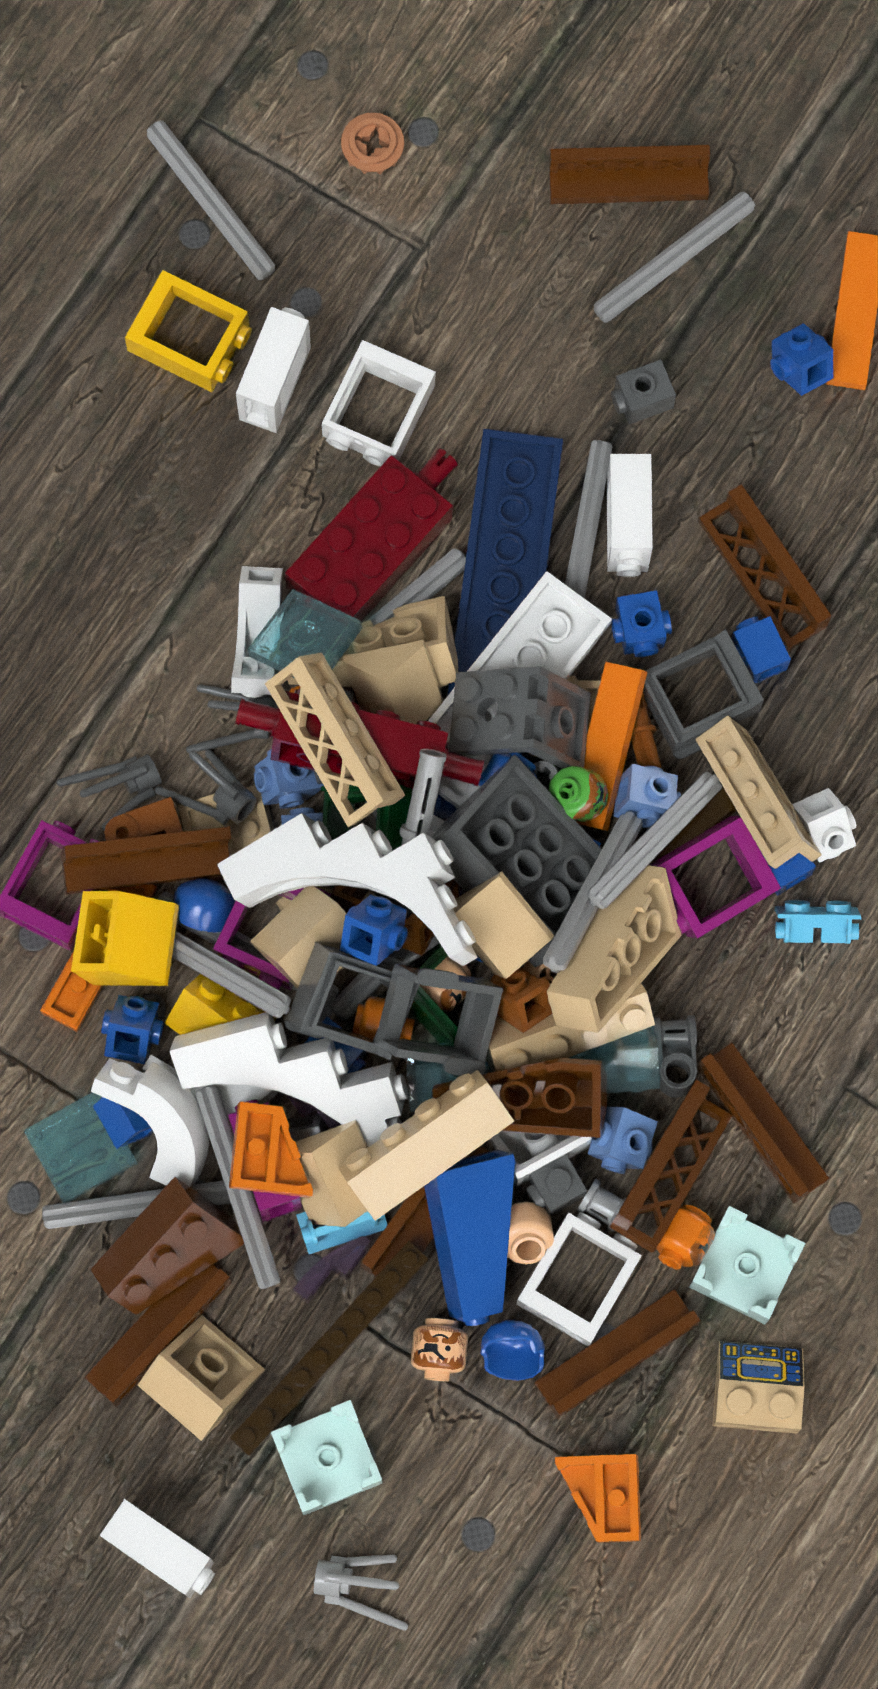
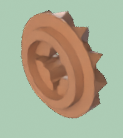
M365 113L352 119L345 127L341 137L342 153L350 167L354 166L360 169L363 174L377 172L381 175L384 170L391 166H396L398 159L403 154L404 136L399 125L390 117L380 113ZM375 131H377L379 145L383 146V148H376L374 153L368 156L367 145L363 144V141L370 142L371 138L375 135Z

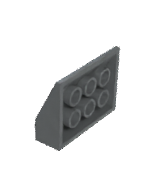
M516 755L510 757L433 834L435 841L442 840L449 849L454 860L449 864L455 875L453 879L465 892L503 872L552 932L554 937L602 850L583 828L567 815L562 805ZM554 937L529 959V962L535 968L543 964V957Z

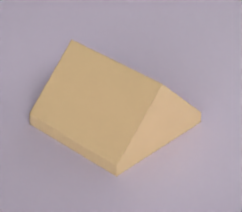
M424 640L343 656V663L360 710L374 714L378 710L390 711L399 715L401 721L416 724L417 721H426L443 703V696Z
M503 872L498 873L456 898L457 906L453 910L459 922L464 920L471 929L476 940L471 945L473 950L493 974L505 979L554 937L552 932Z
M315 886L305 887L250 943L298 989L315 942L340 949L346 912L337 902ZM339 966L336 975H337L344 967Z
M354 1120L296 1141L301 1156V1165L308 1183L310 1182L313 1188L312 1197H300L303 1208L312 1224L346 1227L366 1213L367 1209L339 1170L345 1164V1160L350 1154L358 1149L368 1148L357 1121Z

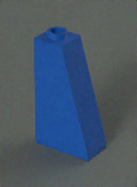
M502 1150L463 1158L424 1186L449 1317L465 1322L466 1326L487 1323L490 1321V1315L503 1312L515 1158L513 1153Z

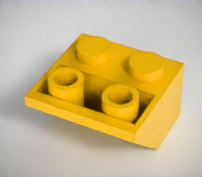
M83 891L71 972L93 985L168 986L179 905L122 891Z
M199 974L183 989L165 1024L182 1035L265 1013V1011Z

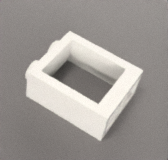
M273 307L270 308L236 392L239 420L277 433L311 349L309 320L305 319L304 315L291 308H282V311Z
M362 340L322 422L323 437L327 438L326 441L331 446L339 450L348 451L350 448L362 453L366 461L379 467L391 455L399 461L435 387L436 372ZM365 371L416 393L391 447L339 425Z
M610 454L606 480L607 572H617V575L621 577L639 576L641 572H648L653 548L651 454Z
M579 1212L577 1217L568 1213L554 1237L553 1245L546 1250L519 1296L516 1305L582 1344L590 1346L642 1255L635 1252L638 1246L626 1237L616 1233L611 1238L599 1231L601 1224L592 1217ZM571 1230L625 1261L624 1266L591 1323L536 1291Z
M125 1499L100 1534L106 1541L189 1598H191L194 1592L202 1595L215 1576V1573L210 1569L214 1564L211 1558Z

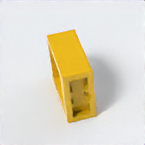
M162 270L127 332L125 341L127 351L213 392L218 382L224 383L228 378L233 366V362L230 359L236 348L242 350L245 347L252 328L249 327L248 311ZM176 296L230 322L206 366L152 340Z

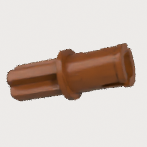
M642 692L631 742L638 765L661 768L653 736L657 728L651 723L645 696Z

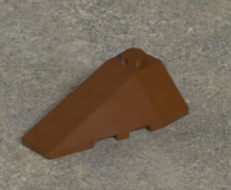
M556 1058L482 1074L514 1120L512 1124L502 1131L601 1137L607 1112V1074L602 1061ZM453 1081L434 1085L432 1097L437 1099L450 1090V1085Z

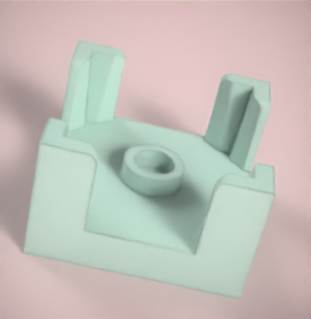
M729 1206L715 1232L714 1241L703 1258L689 1288L762 1324H766L774 1311L778 1297L805 1243L787 1234L782 1238L746 1220L747 1214Z
M351 1400L331 1408V1411L295 1426L290 1424L271 1432L303 1515L382 1484L381 1475L373 1460Z

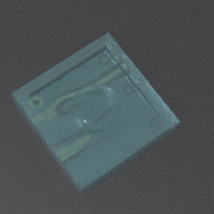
M292 589L249 646L248 653L251 658L278 671L284 669L299 656L322 653L331 669H333L362 630L361 621Z
M93 1092L23 1130L63 1203L76 1199L138 1164L128 1145L119 1149L115 1148L93 1108V1105L101 1099V1096Z

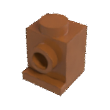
M522 967L518 968L507 979L495 974L491 978V982L503 988L497 1015L520 1032H526L553 1014L548 1002L547 990L550 985L549 980L546 978L538 979ZM529 1002L533 1006L525 1010L524 1004Z

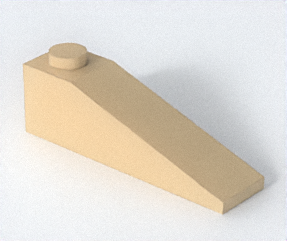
M445 596L398 607L392 610L394 617L376 625H373L371 620L358 624L359 630L351 636L342 639L338 636L327 637L313 643L306 654H316L323 650L322 654L342 687H352L343 663L344 655L424 640L440 688L455 682L456 672H458V657ZM308 646L287 654V665L299 656H302ZM294 676L288 679L289 684L299 685Z

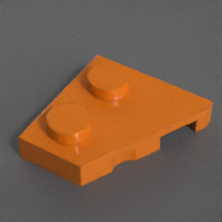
M241 1101L238 1103L229 1188L306 1198L313 1196V1188L311 1183H308L301 1165V1156L296 1142L292 1140L288 1130L289 1123L283 1107Z
M637 1454L555 1457V1464L572 1492L571 1495L578 1508L581 1509L596 1542L641 1541L639 1463Z

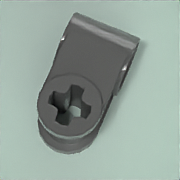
M688 1015L686 1020L661 1021L660 1017H653L655 1025L652 1026L654 1054H656L658 1086L669 1097H683L694 1084L697 1074L695 1015ZM671 1067H680L687 1073L688 1080L680 1084L673 1083L667 1078L666 1071Z

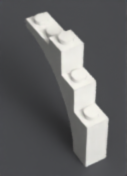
M301 813L217 864L234 900L249 908L278 894L309 886L343 885L369 889L393 898L411 909L430 928L449 958L464 966L478 958L471 946L476 942L475 937L464 920L459 922L453 910L457 906L456 899L445 885V883L455 878L449 866L454 861L453 857L442 840L435 841L424 832L392 851L388 839L381 830L374 831L361 823L332 841L328 830L320 820L315 822Z
M267 1012L175 1036L170 1048V1054L182 1089L211 1084H237L280 1091L313 1105L338 1121L341 1125L356 1120L368 1147L380 1140V1135L388 1127L396 1123L402 1124L400 1118L396 1116L401 1115L404 1101L408 1099L409 1095L404 1076L402 1074L396 1075L392 1062L346 1074L348 1067L342 1049L336 1050L333 1040L324 1038L286 1048L287 1040L281 1023L275 1024L273 1016Z

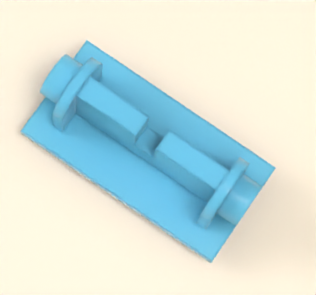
M788 900L785 901V906H775L777 917L783 918V922H776L775 938L783 939L784 943H813V928H821V943L850 944L851 940L859 939V923H852V919H861V914L857 907H851L850 902L835 900L827 901L826 907H810V902Z
M368 1211L346 1227L313 1225L311 1220L308 1219L306 1212L296 1214L308 1254L383 1231L388 1225L385 1214L375 1221Z

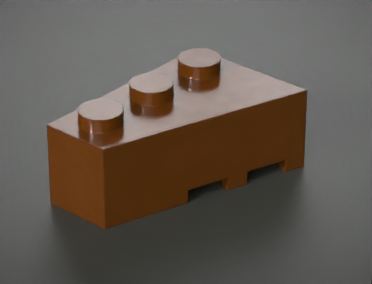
M174 1177L90 1270L109 1298L137 1315L242 1246L244 1241L239 1227L228 1213Z

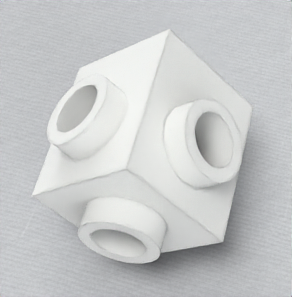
M829 788L792 804L822 854L817 859L819 863L826 859L835 858L842 852L856 846L852 829L856 828L855 819L848 806H844Z

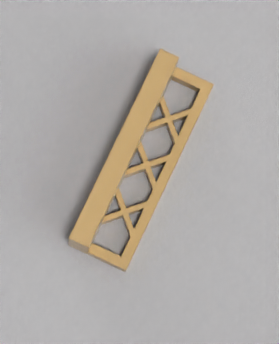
M322 653L299 656L265 683L348 827L356 825L376 809L393 805L405 796ZM292 676L295 677L300 686L299 702L290 700L282 687V684ZM308 713L317 715L321 722L320 738L311 736L306 728ZM328 749L338 751L341 756V774L332 772L327 764ZM349 784L359 787L367 801L366 804L354 811L347 799Z
M726 716L695 739L770 866L777 869L797 853L802 854L811 862L822 856L748 730L730 716Z

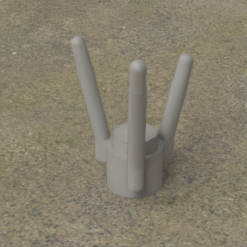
M396 1555L331 1556L330 1561H318L314 1580V1594L325 1595L324 1603L340 1605L404 1631L408 1629V1624L404 1621L341 1596V1594L349 1595L351 1585L397 1590L399 1583L396 1581L352 1575L353 1569L345 1568L395 1563L397 1561Z

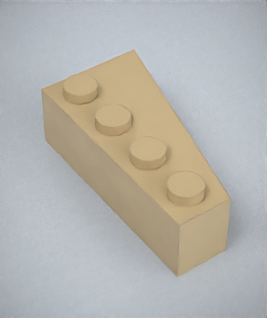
M648 865L607 908H598L567 968L557 973L547 990L548 1002L551 1006L556 1025L599 1033L682 936L676 922L677 914L666 868Z

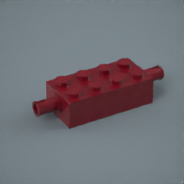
M438 448L434 456L418 473L410 471L391 455L285 572L286 587L302 600L299 606L303 608V611L296 613L294 610L280 624L282 631L287 635L308 608H314L308 619L318 610L305 627L302 635L300 636L306 622L291 638L293 641L295 639V642L299 643L320 617L326 618L343 635L347 629L353 632L358 624L364 620L452 521L453 505L435 490L449 473L458 466V463L451 455L447 458L445 457L447 454L445 450Z
M300 689L295 690V693L285 691L290 700L299 702ZM241 698L235 724L271 732L273 743L270 760L315 771L279 707L274 708ZM351 702L398 784L413 790L420 759V750L433 749L443 752L447 756L442 771L443 777L474 784V786L478 787L484 760H476L449 753V748L445 747L449 733L441 731L439 725L428 721H417L416 724L401 721L399 715L385 710H378L376 714L359 710L360 706ZM308 713L306 728L311 736L320 738L321 722L317 715ZM328 749L327 764L332 772L341 774V756L338 751Z

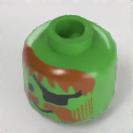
M578 766L566 767L557 772L549 783L548 791L562 805L567 815L575 821L586 822L593 820L602 813L607 805V785L602 777L593 770Z

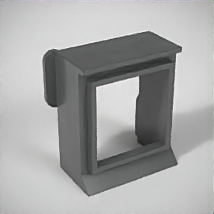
M726 629L717 636L646 670L647 676L643 688L645 701L664 735L673 756L677 759H684L700 751L701 748L695 739L723 718L730 716L738 723L760 712L764 701ZM716 655L741 701L691 726L683 728L659 681Z
M315 942L290 1011L284 1018L285 1027L314 1038L324 1037L391 1060L392 1054L374 1044L377 1032L374 1039L318 1020L339 966L390 982L394 963L404 965L403 962L388 956L375 966L340 951V949ZM413 984L404 1023L408 1016L409 1010L413 1003L419 984Z
M394 963L374 1044L395 1057L441 1063L445 1072L462 1076L468 1073L472 1074L478 1070L482 1075L485 1072L484 1063L503 988L483 977L475 978L457 975L453 972L430 968L417 969ZM414 983L430 987L467 991L453 1046L400 1038Z

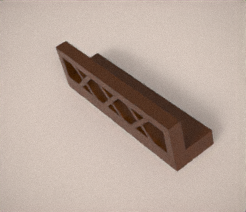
M710 145L550 149V204L708 200Z
M742 484L728 492L725 502L699 517L698 522L764 618L771 616L787 652L828 627L832 615ZM730 511L739 525L736 537L719 534L712 521ZM742 530L749 540L741 538ZM726 543L734 545L733 553ZM739 546L756 549L761 557L758 570L741 566L736 559ZM764 563L771 572L763 571ZM749 576L757 577L755 585L753 584ZM761 578L779 583L783 589L781 603L766 600L759 592ZM787 596L793 605L785 604ZM771 609L779 610L778 617L775 616ZM783 612L801 615L808 627L790 638L781 625Z
M230 826L64 846L61 852V862L66 895L83 893V891H101L222 876L217 864L230 857L228 843L232 839Z
M733 1043L715 1055L710 1053L700 1060L697 1068L728 1113L733 1115V1120L793 1204L829 1180L825 1171Z
M695 1080L610 1225V1228L652 1253L656 1250L733 1116L705 1099L710 1087L698 1080ZM698 1110L719 1122L713 1132L697 1135L692 1119ZM687 1130L689 1137L682 1138L685 1131ZM708 1141L702 1150L700 1142ZM692 1144L696 1163L691 1166L678 1168L673 1154L675 1148ZM668 1162L670 1170L663 1171L664 1167ZM689 1174L685 1182L682 1183L680 1176ZM673 1178L677 1191L676 1197L658 1202L654 1189L656 1181ZM649 1197L651 1204L643 1205L646 1198ZM669 1208L663 1218L661 1209ZM653 1211L658 1228L652 1238L631 1226L637 1214Z
M479 1146L477 1149L472 1151L464 1158L487 1153L489 1151L486 1150L484 1147ZM424 1186L404 1201L361 1261L362 1269L372 1276L376 1277L408 1241L422 1253L426 1251L433 1241L434 1235Z
M211 1265L152 1304L84 1378L117 1407L139 1384L157 1356L194 1321L203 1315L232 1283L230 1277L222 1269Z
M674 1289L537 1380L534 1385L556 1418L559 1419L695 1328L701 1320L694 1310L689 1311Z

